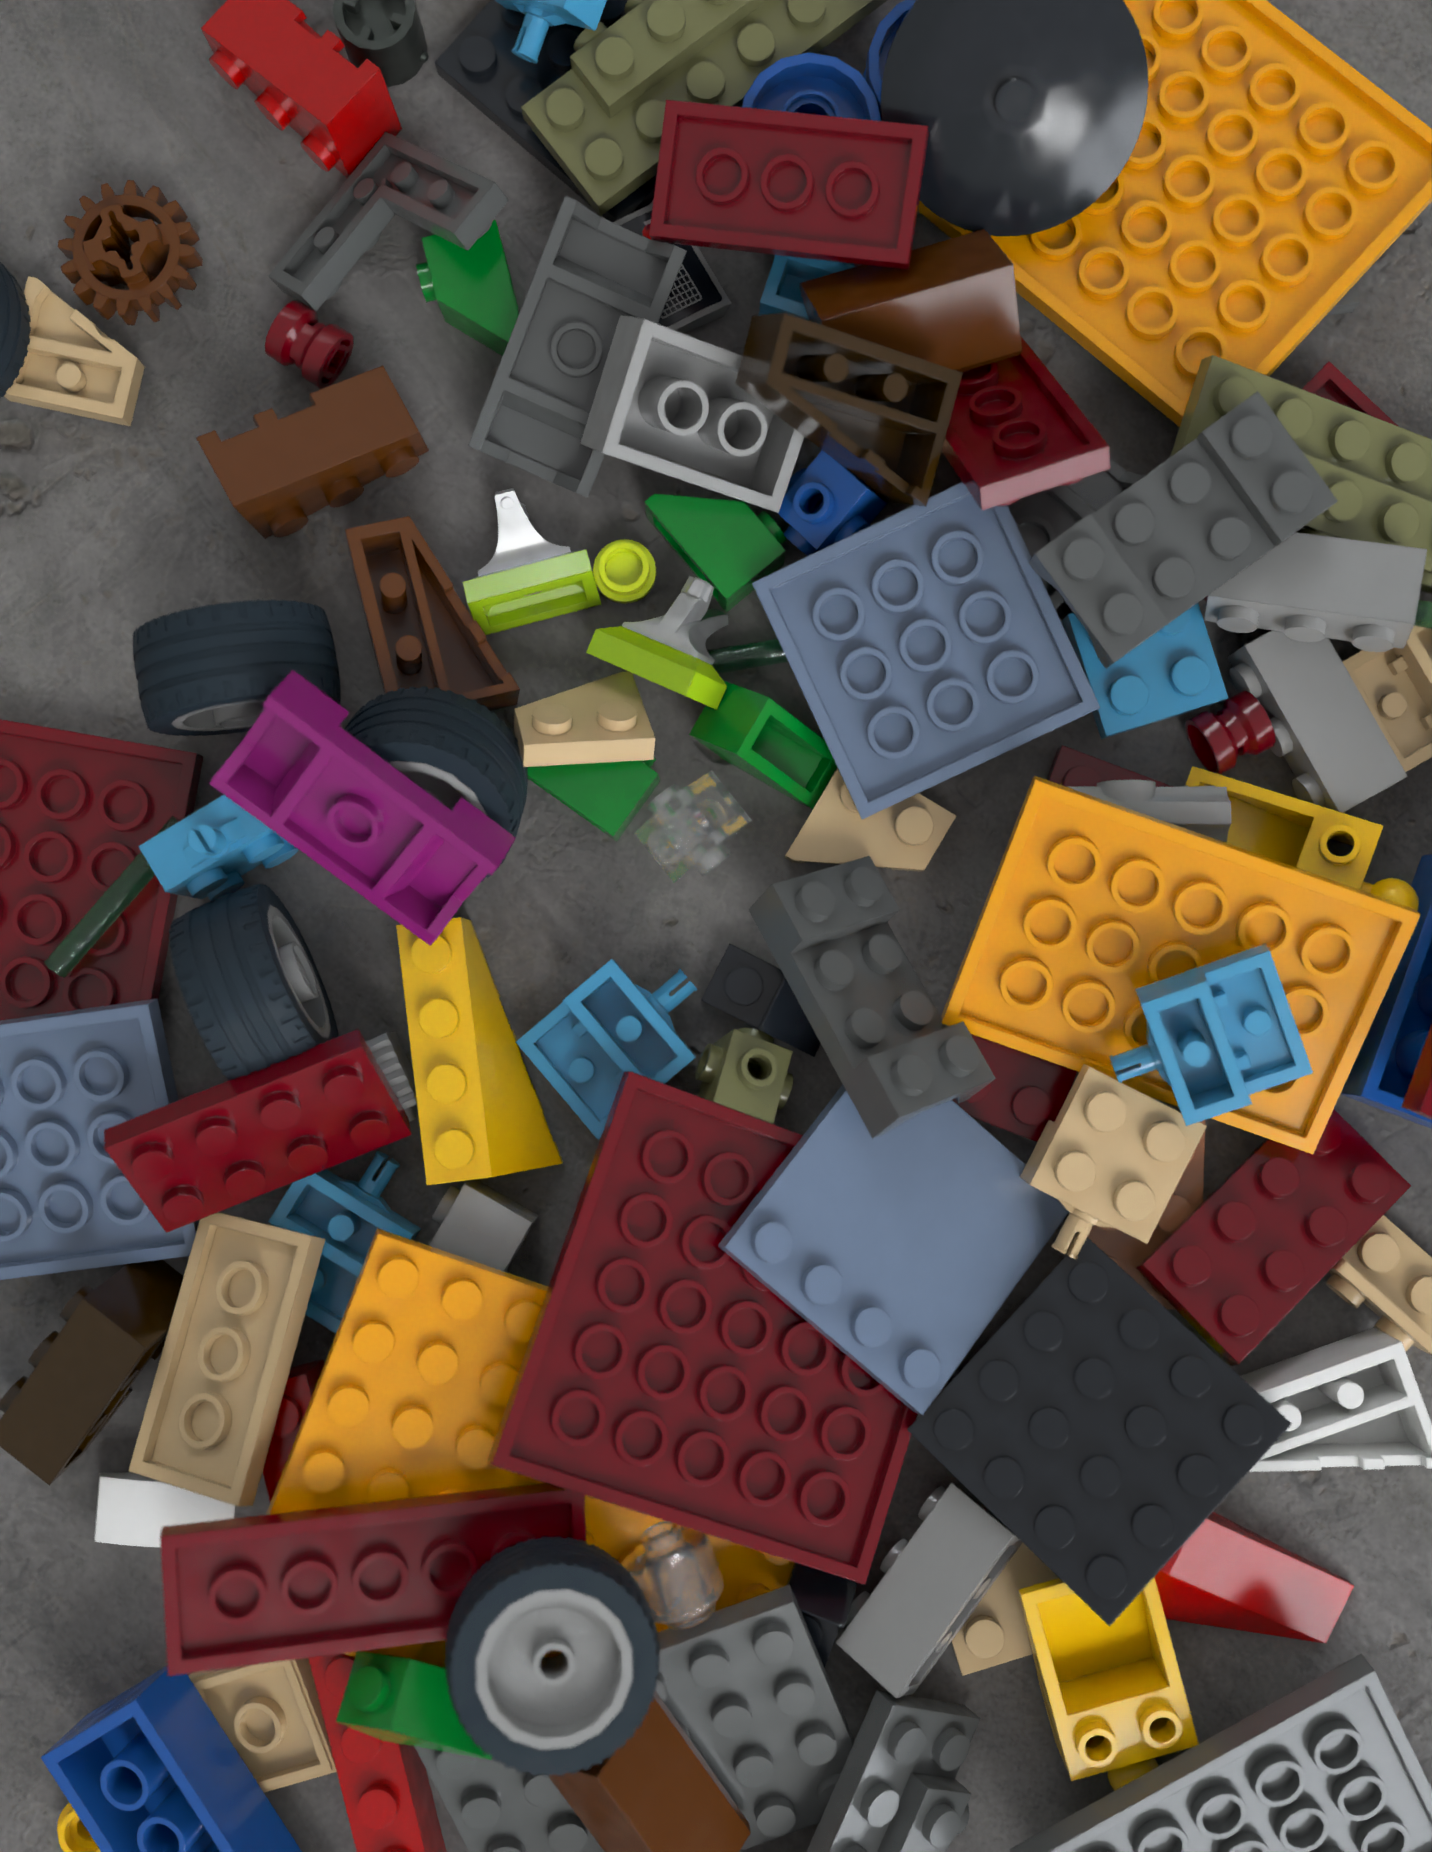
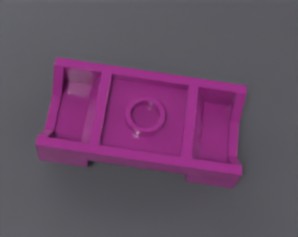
M292 670L268 696L263 704L265 708L209 784L431 946L466 898L488 873L492 875L499 867L516 837L463 797L450 810L342 729L340 725L350 712Z

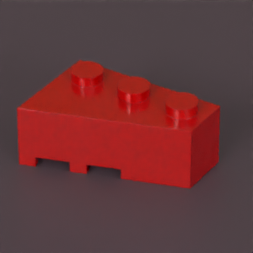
M227 0L201 27L214 53L209 58V62L218 74L233 88L238 89L242 84L248 87L257 96L254 100L256 106L279 130L283 131L288 125L303 138L300 145L304 151L324 171L329 172L335 167L348 179L385 132L396 136L402 130L380 68L368 59L357 68L339 53L345 47L342 40L329 30L322 36L316 33L304 22L307 18L304 12L289 0Z

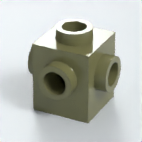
M753 1028L733 1029L715 1043H708L704 1048L695 1073L696 1080L702 1081L698 1097L773 1124L777 1110H781L784 1107L793 1086V1075L787 1073L793 1051L775 1045L774 1038L763 1031Z

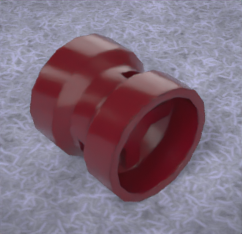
M293 300L284 306L271 324L266 336L265 353L283 366L295 364L301 369L302 377L319 389H323L332 385L347 365L352 354L354 337L335 323L329 325L319 323L317 313L299 300Z
M1246 690L1225 700L1223 709L1217 711V714L1205 711L1187 720L1185 724L1186 734L1195 755L1207 771L1222 774L1235 767L1238 755L1241 756L1246 753L1258 755L1273 747L1276 742L1275 732L1265 709L1253 694Z

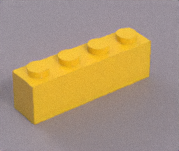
M462 917L451 918L431 946L404 926L396 925L426 1184L434 1185L490 1178L563 1164L557 1144L552 1138L544 1117V1110L536 1089L533 1088L520 1054L521 1050L516 1043V1036L510 1027L499 999V992L472 921Z

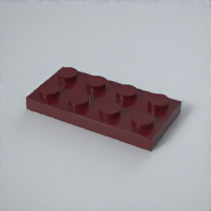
M666 100L649 236L652 240L663 243L909 270L929 135L928 126Z
M1022 336V352L1020 355L961 372L963 373L942 447L943 454L982 511L995 506L1013 504L1022 497L1059 485H1071L1081 481L1084 477L1110 469L1109 445Z
M357 1029L316 1045L297 1056L294 1055L277 1064H271L262 1070L228 1080L104 1130V1149L167 1233L408 1137L412 1133L406 1112L361 1032Z
M1333 1109L1313 1154L1266 1138L1136 1268L1230 1366H1234L1243 1361L1395 1204L1411 1185Z

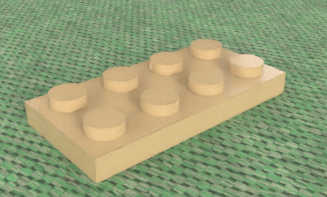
M217 1212L200 1219L128 1471L238 1507L253 1506L326 1239L222 1212Z

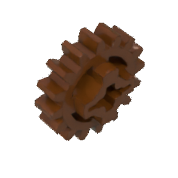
M127 180L124 193L116 195L108 183L102 184L101 195L103 200L95 204L91 199L83 195L79 201L82 208L86 211L84 216L80 219L75 216L66 215L64 219L65 224L74 233V237L58 240V248L70 259V261L61 266L62 273L72 284H76L73 291L86 305L93 303L95 310L107 320L118 311V315L127 325H134L137 320L138 311L144 310L153 322L160 321L159 305L166 302L170 307L178 310L182 307L179 298L175 294L179 287L195 290L197 286L187 272V268L202 266L203 259L197 250L192 247V245L200 240L199 235L190 222H185L188 216L176 200L168 203L167 198L159 187L153 185L144 196L134 180ZM133 217L146 218L148 220L140 222L133 219ZM129 237L134 242L131 246L128 240ZM128 262H132L133 269L128 265ZM106 281L110 285V287L103 284L102 282ZM123 284L128 286L129 290L112 288V286Z

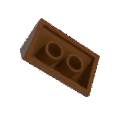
M985 229L912 250L909 270L859 265L801 282L799 285L809 321L958 372L1018 356L1022 352L1014 266Z
M656 1691L639 1728L635 1729V1734L625 1742V1745L615 1751V1754L606 1757L599 1764L591 1765L589 1769L578 1770L577 1773L570 1774L569 1772L564 1773L563 1776H557V1774L548 1776L605 1852H739L751 1834L749 1822Z

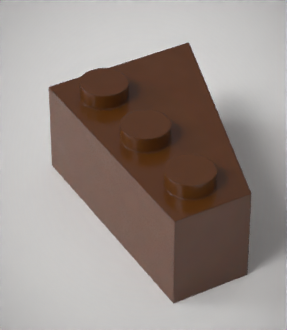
M383 365L310 393L309 399L312 405L286 417L278 419L273 408L253 415V421L257 428L221 441L214 430L196 437L233 507L265 539L272 535L275 537H285L297 532L308 523L309 519L307 516L328 505L336 508L354 501L364 492L363 486L383 475L393 478L408 472L418 464V456L429 451Z
M410 516L345 529L348 551L384 694L392 690L397 691L399 688H422L423 686L431 689L440 688L444 691L450 690L455 694L460 693L468 699H474L480 705L483 704L489 711L517 705L520 688L511 674L506 672L487 642V637L476 620H473L453 589L454 585Z

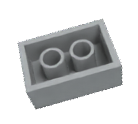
M620 315L580 444L601 453L779 513L805 436L735 384L742 359L741 355L646 319Z

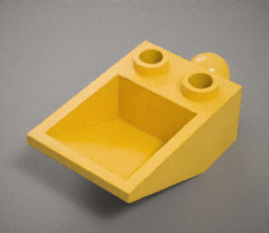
M1192 766L1185 786L1227 787L1228 798L1231 801V825L1226 843L1414 908L1418 912L1419 900L1417 893L1407 882L1397 878L1382 879L1375 884L1364 882L1383 825ZM1329 839L1352 845L1353 850L1348 855L1335 856L1328 850L1327 842Z
M1155 1577L1110 1627L1060 1578L1018 1589L1038 1681L1052 1733L1071 1781L1107 1771L1109 1783L1115 1791L1158 1767L1156 1757L1188 1749L1199 1744Z

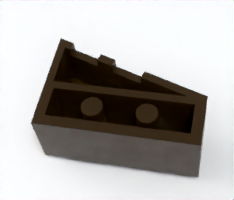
M783 312L752 316L735 384L891 503L926 506L963 373Z
M154 1260L127 1264L96 1289H92L88 1285L83 1286L68 1301L60 1313V1317L66 1321L60 1333L53 1331L30 1356L28 1363L35 1367L29 1378L26 1376L21 1377L0 1400V1410L4 1412L0 1419V1447L48 1485L52 1484L79 1459L133 1391L130 1388L150 1358L156 1360L162 1354L166 1340L165 1337L169 1330L184 1276L164 1260Z

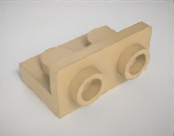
M1383 1215L1329 1271L1332 1276L1326 1281V1285L1355 1309L1362 1303L1369 1307L1380 1317L1374 1327L1401 1341L1405 1352L1411 1346H1414L1432 1355V1257Z

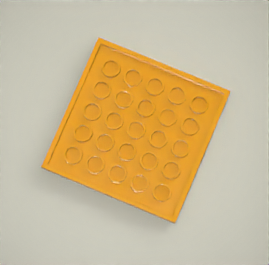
M1123 0L1140 31L1146 53L1149 84L1144 122L1129 160L1110 187L1094 203L1066 222L1033 234L1020 236L990 235L1013 263L1016 292L1179 427L1202 359L1214 355L1270 376L1432 202V128L1267 0ZM919 200V212L951 239L972 233V231L965 230L942 219Z

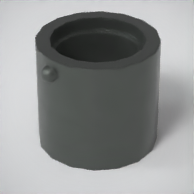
M334 0L333 15L337 30L345 45L344 48L350 62L357 68L366 59L370 60L380 68L386 86L391 87L404 84L416 76L422 65L428 61L427 42L415 0Z

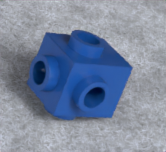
M822 450L808 468L799 470L790 478L778 514L790 524L785 530L784 536L799 550L809 556L870 527V523L886 506L887 502L866 483Z

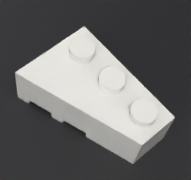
M1375 1328L1240 1376L1292 1423L1249 1472L1322 1470L1321 1467L1359 1466L1363 1470L1385 1469V1466L1422 1465L1427 1469L1432 1468V1423L1401 1341Z

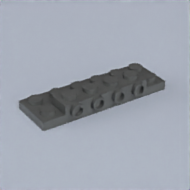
M877 1690L807 1852H947L951 1841L957 1834L965 1830L969 1821L968 1801L972 1793L960 1784L955 1777L969 1753L970 1742L981 1718L963 1704L909 1695L895 1698L890 1692Z

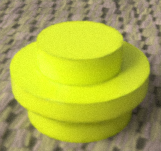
M621 539L607 544L600 550L594 561L593 575L598 589L606 598L617 603L627 604L644 598L650 592L656 579V565L652 554L644 545L633 540Z

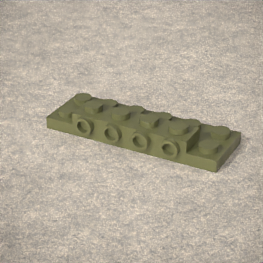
M628 0L624 8L626 14L607 28L603 22H599L596 31L585 29L581 32L574 43V50L576 52L570 56L572 69L521 107L523 118L601 217L657 174L666 100L742 107L744 96L759 73L781 58L808 52L817 54L888 0Z
M1212 355L1202 359L1171 456L1195 440L1203 430L1258 391L1338 500V502L1299 529L1297 533L1427 549L1420 591L1432 594V439Z

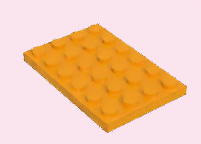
M1034 776L941 1015V1023L952 1026L964 1021L970 1034L1080 1072L1083 1064L1118 1081L1109 1056L1148 1044L1146 1040L1147 1021L1135 989L1265 944L1271 952L1313 1073L1250 1094L1251 1105L1212 1117L1211 1119L1313 1154L1421 914L1414 908ZM1157 1069L1122 1081L1123 1084L1151 1098L1178 1107L1171 1086L1159 1075Z

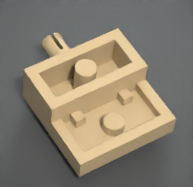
M1432 610L1415 619L1414 627L1404 649L1393 647L1385 652L1361 650L1342 661L1405 772L1432 757Z
M1083 1064L1055 1122L1048 1120L1020 1176L1029 1185L1056 1198L1069 1211L1051 1247L1077 1260L1078 1254L1093 1224L1098 1227L1116 1228L1148 1244L1207 1126L1200 1122L1186 1126L1181 1112Z

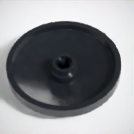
M916 0L902 20L888 51L881 86L882 121L928 126L929 135L919 200L933 213L953 225L972 232L985 229L992 236L1033 234L1064 223L1089 207L1110 187L1129 160L1138 141L1147 107L1149 84L1145 48L1136 22L1123 0Z

